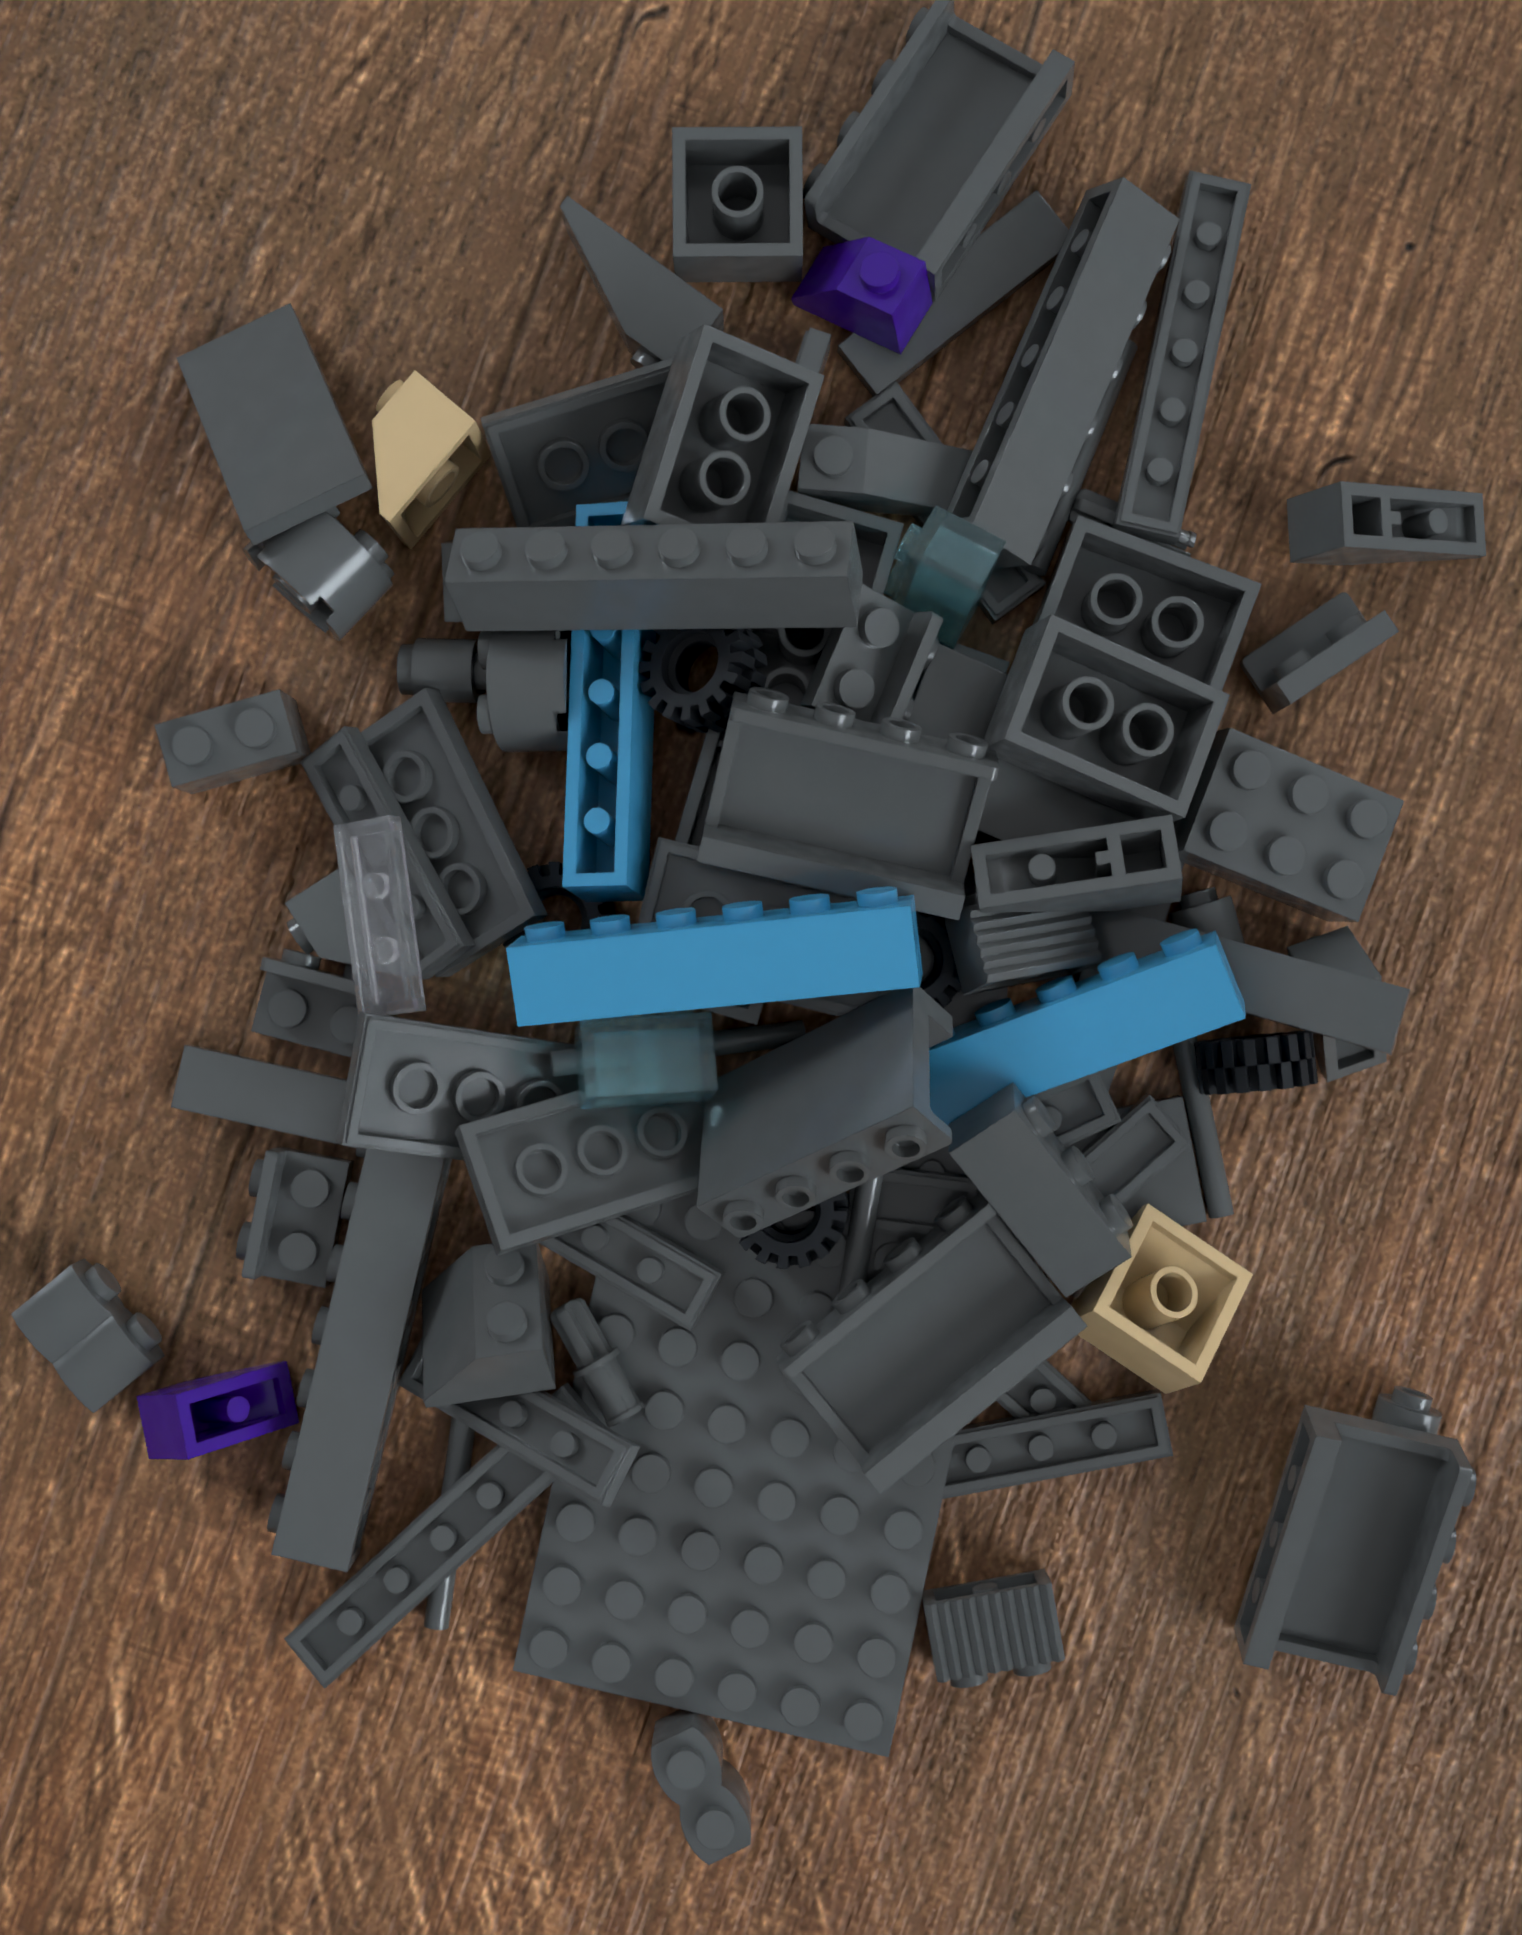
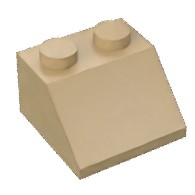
M416 370L405 382L397 380L385 390L376 405L378 414L372 420L379 514L401 542L410 549L415 546L492 455L476 421Z
M1146 1204L1131 1219L1133 1227L1128 1230L1132 1257L1079 1289L1071 1306L1088 1326L1078 1336L1163 1393L1168 1394L1202 1382L1253 1274L1150 1204Z

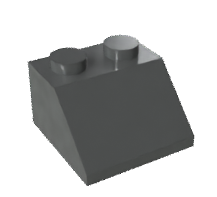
M493 1243L472 1246L422 1289L423 1402L426 1408L556 1389L552 1321L550 1317V1283L538 1243L498 1256L496 1255Z

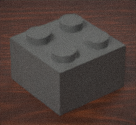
M802 126L672 127L673 263L675 274L685 282H802Z

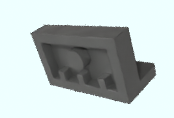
M862 584L858 626L831 629L800 705L815 710V706L819 702L838 704L855 711V719L880 725L882 719L887 717L908 721L914 707L912 695L922 671L930 665L937 653L939 646L937 634L942 625L943 618L932 611L915 613Z
M1342 592L1244 657L1240 661V667L1271 713L1275 714L1398 633L1399 630L1385 610L1366 621L1349 594Z
M286 948L283 950L281 959L263 957L260 970L267 972L255 1013L252 1032L351 1057L359 1011L391 1016L397 989L381 986L382 973L346 964L343 975L319 969L322 958Z
M281 1146L267 1150L264 1160H256L251 1172L248 1190L249 1196L256 1197L252 1222H244L236 1248V1258L244 1260L241 1275L243 1278L255 1280L261 1276L323 1288L330 1285V1282L326 1280L327 1268L333 1248L339 1241L343 1220L341 1219L342 1204L350 1183L354 1164L353 1160Z

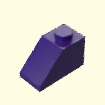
M864 237L823 247L791 298L794 306L900 355L933 303L925 261L872 237Z
M278 1361L195 1378L136 1396L149 1459L188 1460L299 1423L287 1361Z

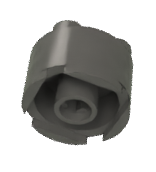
M335 506L257 545H253L250 541L243 548V552L258 571L265 565L268 566L275 573L272 577L275 583L272 586L313 624L325 633L330 629L334 639L340 641L393 586L391 578L395 573L385 563L389 556L378 542L362 529H359L354 535L346 530L336 519L340 515V511Z
M572 630L480 632L477 645L478 659L481 668L486 670L487 695H480L478 698L477 721L480 732L482 734H493L496 743L503 752L567 751Z

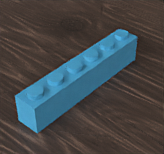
M628 501L576 505L575 526L621 525ZM653 629L572 630L562 887L585 902L643 901L647 887L650 866L654 709L648 703L651 697L642 693L640 683L650 678L639 673V661H651L652 655L642 649L646 640L656 644V632Z
M875 887L856 892L857 901L830 903L829 894H808L790 898V908L763 911L762 901H742L722 906L723 915L697 917L695 908H675L657 912L655 914L656 922L631 924L629 915L620 914L590 920L591 929L565 931V925L562 921L529 925L524 928V936H520L506 947L517 1026L920 987L923 971L914 895L898 896L897 887Z
M1196 928L1185 930L1164 939L1160 943L1162 950L1139 959L1136 958L1134 952L1124 953L1098 965L1099 974L1078 982H1074L1072 975L1059 977L1039 986L1035 990L1038 997L1013 1005L1011 998H1005L978 1009L974 1013L976 1020L954 1027L953 1037L929 1048L930 1108L932 1112L949 1125V1123L1012 1082H1014L1026 1098L1246 1019L1244 999L1216 930L1201 936Z

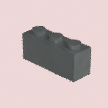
M1012 1082L949 1123V1127L952 1129V1143L949 1145V1154L1065 1297H1068L1132 1257L1128 1230L1133 1227L1128 1212L1115 1195L1109 1194L1104 1197L1092 1182L1095 1179L1094 1172L1081 1151L1074 1145L1067 1149L1053 1133L1056 1131V1125L1052 1116L1037 1097L1033 1096L1027 1100L1014 1082Z

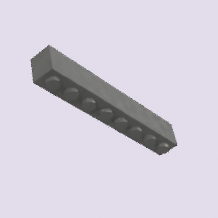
M356 1147V1156L364 1158L359 1183L353 1181L349 1183L342 1204L341 1219L349 1220V1226L344 1245L336 1244L334 1246L327 1268L326 1280L335 1283L330 1306H321L313 1327L311 1342L312 1344L320 1345L315 1370L306 1369L298 1391L297 1406L305 1408L300 1432H291L283 1455L282 1469L290 1470L291 1472L286 1493H278L269 1514L267 1531L276 1533L271 1555L348 1572L359 1557L399 1388L398 1382L403 1371L452 1159Z

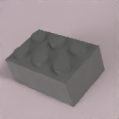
M703 324L681 337L621 525L779 522L825 376L707 324Z
M1078 515L1066 534L1033 625L1051 614L1222 691L1262 584Z
M1051 614L1025 630L984 740L988 743L987 749L996 751L997 758L1138 820L1172 815L1173 821L1186 817L1230 694Z
M1233 728L1218 730L1186 817L1173 821L1179 859L1183 863L1327 922H1359L1404 801Z

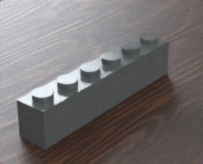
M1121 177L1086 190L938 530V533L996 569L1031 565L1033 559L1044 548L1048 539V524L1058 501L1065 496L1072 484V469L1082 445L1090 438L1098 422L1097 410L1107 387L1112 384L1121 370V355L1131 331L1142 320L1147 308L1145 299L1156 274L1163 268L1171 253V245L1169 243L1180 219L1126 178Z
M853 521L466 528L455 530L444 583L466 631L839 628L858 626L863 570Z

